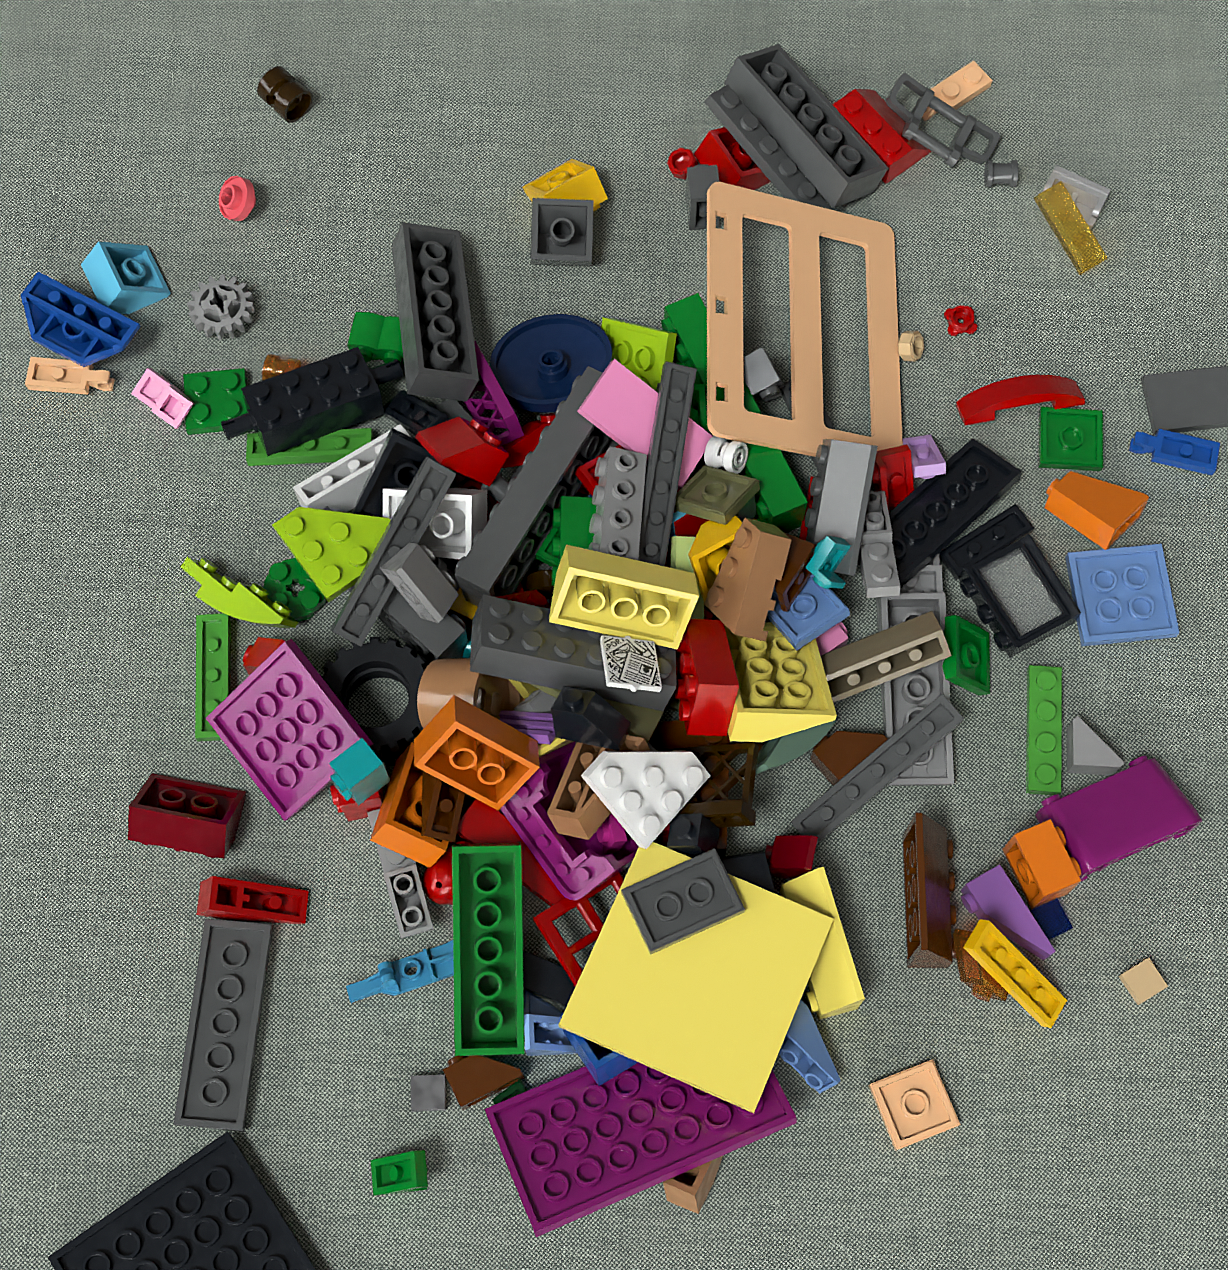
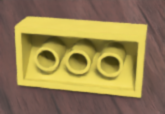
M566 545L556 572L549 622L621 638L630 636L631 639L654 641L655 645L678 650L699 598L695 573Z
M820 867L782 884L779 895L833 918L829 932L808 980L810 992L806 993L811 1013H817L819 1020L856 1010L865 1000L825 869Z

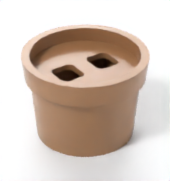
M470 658L436 659L426 667L421 677L418 688L417 709L420 723L424 729L454 695L497 719H500L499 714L502 710L514 711V708L523 701V697L509 679L471 672Z

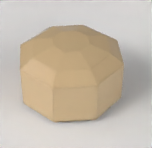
M919 331L903 332L898 342L899 355L903 361H916L920 359L924 350L922 335Z

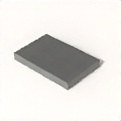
M1228 366L1142 376L1141 384L1153 435L1156 434L1158 429L1179 433L1228 427Z
M715 848L621 890V894L650 955L745 912V908Z

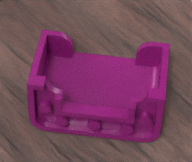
M576 742L569 743L539 757L540 768L501 807L505 817L557 889L569 900H578L629 867L639 848L626 830L627 842L617 853L604 854L603 845L598 841L596 832L589 840L558 834L547 812Z
M1146 755L1131 761L1128 764L1130 768L1063 798L1056 794L1041 802L1043 808L1035 816L1039 823L1051 819L1054 827L1058 826L1061 829L1066 840L1064 847L1069 857H1074L1081 869V876H1079L1081 882L1088 878L1087 875L1097 871L1100 872L1109 865L1162 841L1167 842L1172 838L1175 840L1189 834L1202 822L1196 808L1156 758L1148 759Z

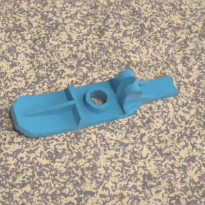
M453 940L431 949L425 948L423 952L393 962L385 961L378 964V973L365 980L346 986L350 1002L352 1003L378 993L396 996L454 976ZM417 967V972L414 975H407L409 968Z

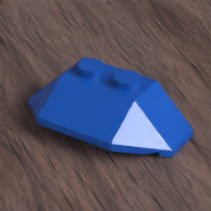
M40 272L36 273L20 295L32 340L82 367L124 351L141 327L139 323Z

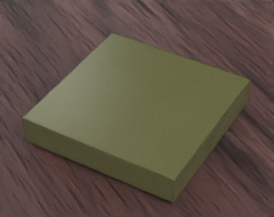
M704 465L677 492L674 510L726 525L760 490L759 480Z

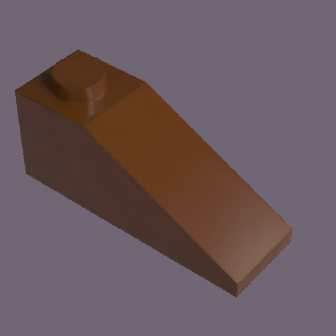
M422 771L421 836L455 843L465 793Z

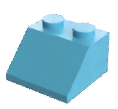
M98 241L81 263L98 302L120 314H130L167 298L171 294L148 246Z

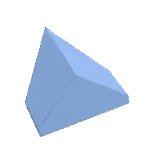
M525 990L524 1033L527 1056L576 1054L577 1052L564 1034L563 1029L558 1025L561 1020L560 1014L563 1012L532 992Z

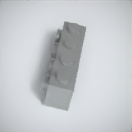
M610 446L604 457L598 458L595 476L599 477V483L596 485L592 496V504L596 505V514L592 515L589 532L593 533L594 536L593 543L591 542L588 547L589 550L638 560L647 462L646 454Z

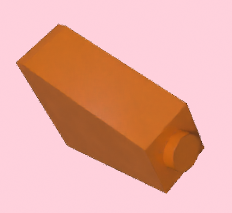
M1070 471L1061 480L1056 478L1050 484L1046 491L1049 497L1044 508L1107 550L1140 518L1149 496L1145 493Z

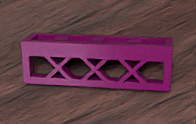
M474 341L479 381L468 400L464 401L472 418L480 420L489 427L488 432L492 433L495 427L508 430L497 435L502 440L500 445L503 446L524 436V433L513 408L478 344ZM475 391L485 392L482 399L471 397ZM485 409L495 410L491 418L481 417Z

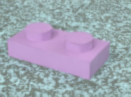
M931 435L902 438L903 445L907 444L911 450L914 478L930 479L936 475L946 474V462Z

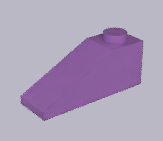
M1000 864L968 882L962 888L963 896H961V900L969 913H975L979 920H989L1004 936L1043 961L1056 952Z

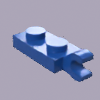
M1158 429L1155 436L1136 432L1134 439H1131L1129 451L1138 454L1152 453L1151 462L1213 475L1216 471L1220 443Z

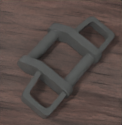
M903 73L896 80L886 99V104L906 122L902 132L904 138L909 141L913 139L943 158L944 163L950 167L956 164L960 156L978 164H983L990 158L1000 139L998 132L977 121L970 114L965 116L934 96V91L928 87L926 88L908 74ZM902 84L920 96L912 112H909L896 99ZM928 106L960 126L949 147L919 129L920 120ZM971 130L976 131L989 140L983 154L963 147Z

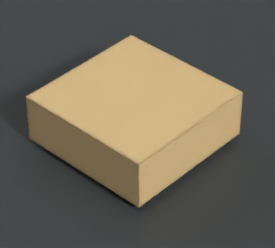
M1150 958L1145 959L1118 976L1137 1005H1140L1168 987Z

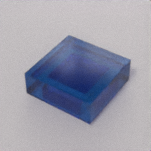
M1057 898L1030 910L1048 940L1073 929Z

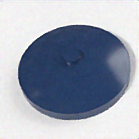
M550 314L529 319L509 330L493 349L490 368L511 405L531 412L549 413L556 412L560 402L567 400L572 392L574 380L577 376H582L588 366L603 373L614 358L610 340L598 325L579 316Z

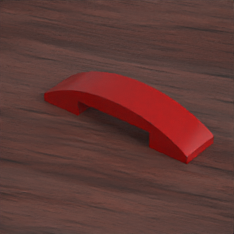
M1026 375L1004 379L983 386L956 402V408L965 426L995 420L996 410L1051 401L1054 409L1083 405L1085 404V398L1076 381L1054 375Z

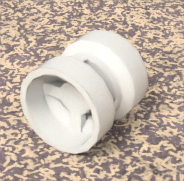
M713 436L705 448V464L717 469L724 467L726 471L738 474L746 465L748 447L744 442H728L727 439Z

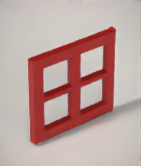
M620 873L578 900L564 898L532 918L575 987L583 970L573 954L597 940L604 925L590 903L589 898L610 885L613 886L618 894L624 881ZM577 907L592 932L568 947L552 921Z

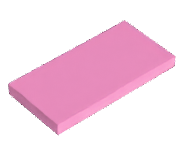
M614 359L602 373L577 412L624 449L646 454L648 459L658 393ZM691 418L688 420L677 490L683 487L705 453L708 441L713 437Z

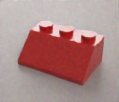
M854 89L832 104L887 165L888 170L881 179L885 184L931 153L929 149L915 140L911 139L909 141L902 136L905 121L887 106L886 102L875 90Z

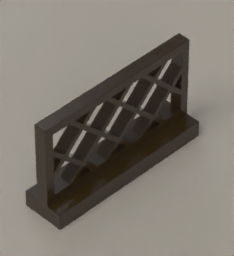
M755 742L657 750L690 751L694 753L701 763L709 756H717L720 759L708 771L711 776L678 814L702 813L718 828L755 826L756 812L752 809L759 750V746ZM747 753L746 763L735 771L729 763L738 754ZM727 767L733 775L719 788L712 780ZM740 781L743 784L742 799H729L725 794ZM709 783L716 792L706 801H698L695 796Z

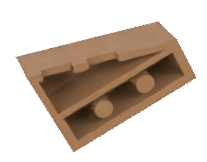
M746 517L735 534L730 550L721 564V569L712 587L708 591L704 605L733 634L766 642L768 631L763 629L768 610L774 611L776 601L771 600L776 579L782 580L791 539L776 525Z
M627 735L618 752L650 751L645 738ZM576 742L547 812L558 834L589 840L611 814L581 775L602 751L617 750Z

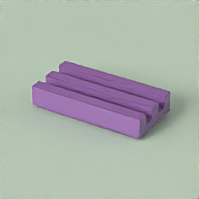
M502 710L499 714V720L537 740L538 744L550 745L556 737L553 718L550 713Z

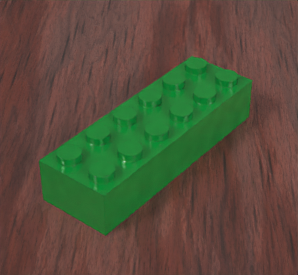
M521 842L453 844L455 1056L524 1054Z

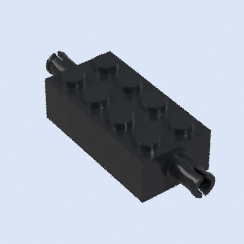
M356 347L241 388L247 413L226 421L223 420L221 421V426L227 440L254 431L258 434L267 456L383 415V403L378 386L398 378H403V372L397 359L374 368L367 366L359 348Z

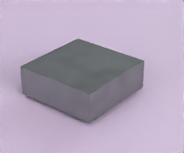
M445 1074L411 1076L412 1112L446 1111Z

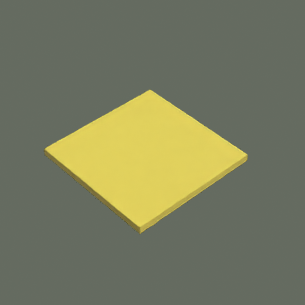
M652 842L647 849L639 847L558 1025L562 1029L754 1113L829 932L833 918L728 874L745 908V912L650 955L621 894V890L692 858L655 842Z

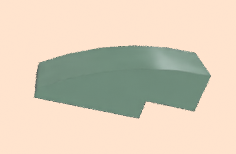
M834 720L766 741L758 753L756 775L768 772L802 756L828 733L836 721Z

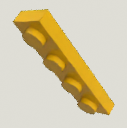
M980 919L963 948L1041 1026L1052 1028L1067 999L989 920Z

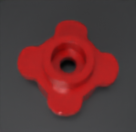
M960 305L945 311L944 318L948 320L949 327L947 332L949 335L957 336L959 333L967 332L968 334H974L976 332L977 324L974 323V310L971 307Z

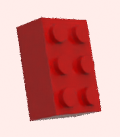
M690 619L678 650L675 649L677 651V687L674 691V697L680 700L679 720L684 721L687 735L727 736L739 683L725 627L720 620Z

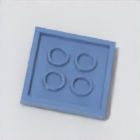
M1162 544L1067 553L1065 559L1072 598L1081 612L1077 618L1081 646L1175 638L1179 635Z

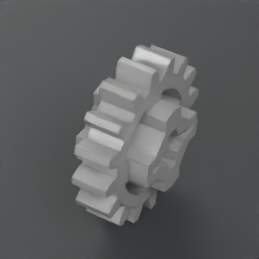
M221 274L219 281H215L212 276H209V284L205 285L199 282L200 291L190 292L194 301L187 302L188 308L191 311L188 313L189 317L194 322L197 331L204 330L208 338L213 333H216L218 340H222L224 333H228L231 338H234V330L238 329L244 332L243 323H252L253 321L250 313H254L256 309L252 303L254 301L252 293L248 292L247 285L244 282L239 284L235 276L230 281L226 280L224 274ZM219 302H221L223 305V313L221 312Z

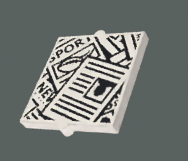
M601 636L600 645L606 685L608 687L627 688L632 692L637 690L661 691L662 684L654 641L631 639L630 636H625V638Z

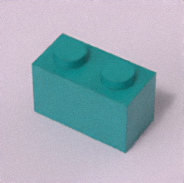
M363 738L359 739L329 763L334 772L330 778L334 782L336 789L346 801L353 798L358 806L390 781L384 764Z

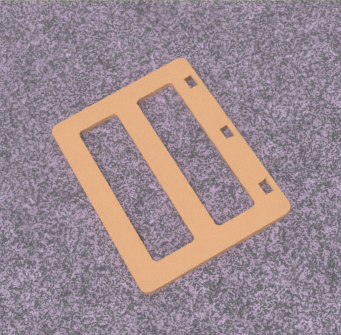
M714 182L707 190V427L709 431L719 438L816 457L818 446L823 445V439L878 446L877 451L903 445L895 236L892 228L886 223L723 182ZM716 216L724 218V229L716 228ZM742 217L784 227L789 233L792 420L749 412L744 407ZM819 236L858 245L865 250L871 437L827 428L824 424ZM716 300L724 301V314L716 313ZM716 386L724 388V401H716Z

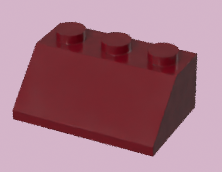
M151 773L129 805L128 840L140 842L144 845L172 848L179 852L187 851L203 854L210 858L218 857L224 859L235 841L246 799V791Z

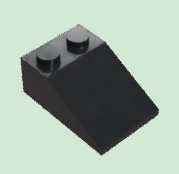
M391 428L373 464L352 514L383 517V488H409L426 457L435 462L437 461L418 440Z

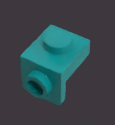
M826 536L825 539L821 540L814 549L815 554L805 567L814 575V582L825 589H843L846 582L834 571L852 545L840 537Z

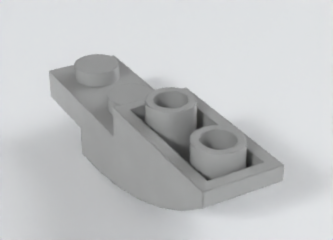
M870 491L860 544L859 562L867 598L900 596V582L892 544V528L885 491Z
M380 809L367 812L372 832ZM376 843L401 939L434 930L417 862Z

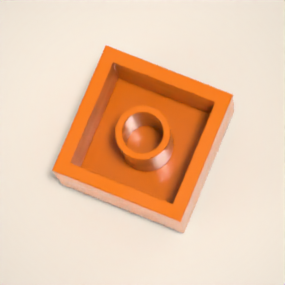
M1051 819L1014 834L1002 849L1031 910L1067 895L1081 882L1079 864L1074 857H1069L1064 847L1066 845L1064 834L1058 826L1054 827Z

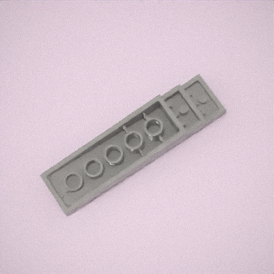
M939 554L900 589V596L876 597L878 632L930 611H933L942 631L945 629L946 597L945 593H943L942 565H940ZM945 659L881 684L884 736L887 739L892 737L941 694L950 702V683L948 680H945L943 672V661ZM952 732L888 786L954 785Z

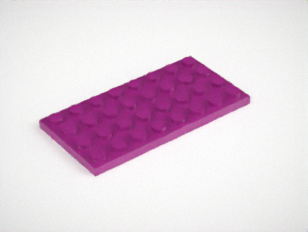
M639 1062L598 1086L585 1066L484 1109L536 1237L797 1123L796 1115L773 1070H771L755 1112L751 1113Z

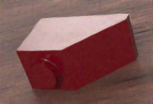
M812 835L775 836L773 845L767 844L765 849L771 876L792 880L810 872L818 837Z

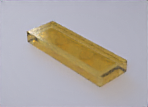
M1062 181L1033 198L1079 275L1107 259L1106 254Z

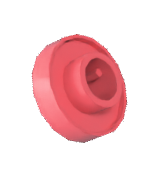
M237 175L231 176L221 187L219 194L220 212L229 220L243 221L249 216L256 204L254 186L249 179Z

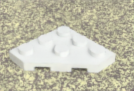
M685 750L602 751L581 775L636 844L645 849L651 845L711 776L694 753Z

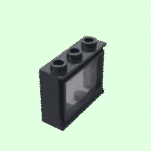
M1030 534L968 568L965 567L959 578V585L963 594L967 598H972L977 606L976 612L983 624L989 625L994 633L993 638L997 647L1001 651L1005 650L1009 658L1074 624L1081 614Z

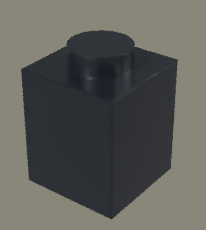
M702 813L677 814L670 823L667 847L690 858H694L714 848L717 851L720 829Z

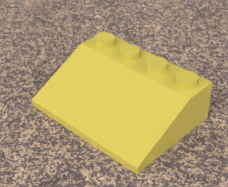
M765 622L763 630L768 631L766 642L735 635L724 625L739 683L728 728L730 741L765 742L836 720L837 714L816 638L796 651L772 622Z

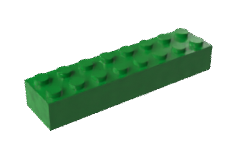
M699 293L664 306V319L661 320L663 330L677 333L673 363L697 369L694 384H704L707 412V308ZM744 381L745 409L749 412L761 414ZM716 386V401H724V388ZM745 443L748 447V458L745 467L738 474L759 480L760 490L755 494L757 514L754 518L757 521L776 525L784 533L801 527L808 502L781 450Z

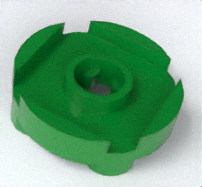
M296 558L275 563L270 567L263 587L269 592L267 597L273 602L279 601L292 611L290 616L297 622L310 619L321 606L323 608L327 599ZM299 583L300 586L305 588L299 591L298 596L294 597L288 589L293 584Z

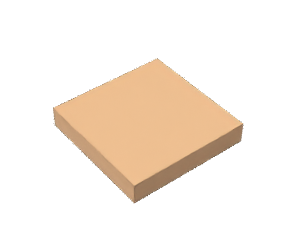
M933 1059L868 1085L895 1151L961 1125Z

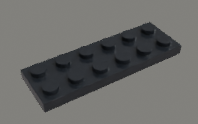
M972 438L946 461V474L926 479L891 510L889 517L892 528V544L900 589L1018 482L1021 477V471Z

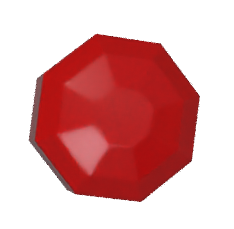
M679 148L670 154L667 164L674 177L685 180L687 168L698 165V162L691 150Z

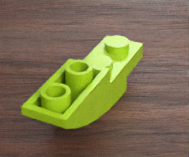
M187 557L181 565L185 572L202 585L195 596L214 609L234 618L268 627L296 628L299 622L290 616L292 611L279 601H271L267 597L269 592L256 583H252L251 586L240 582L237 583L226 575L222 577L216 572L218 567L203 557L200 561Z

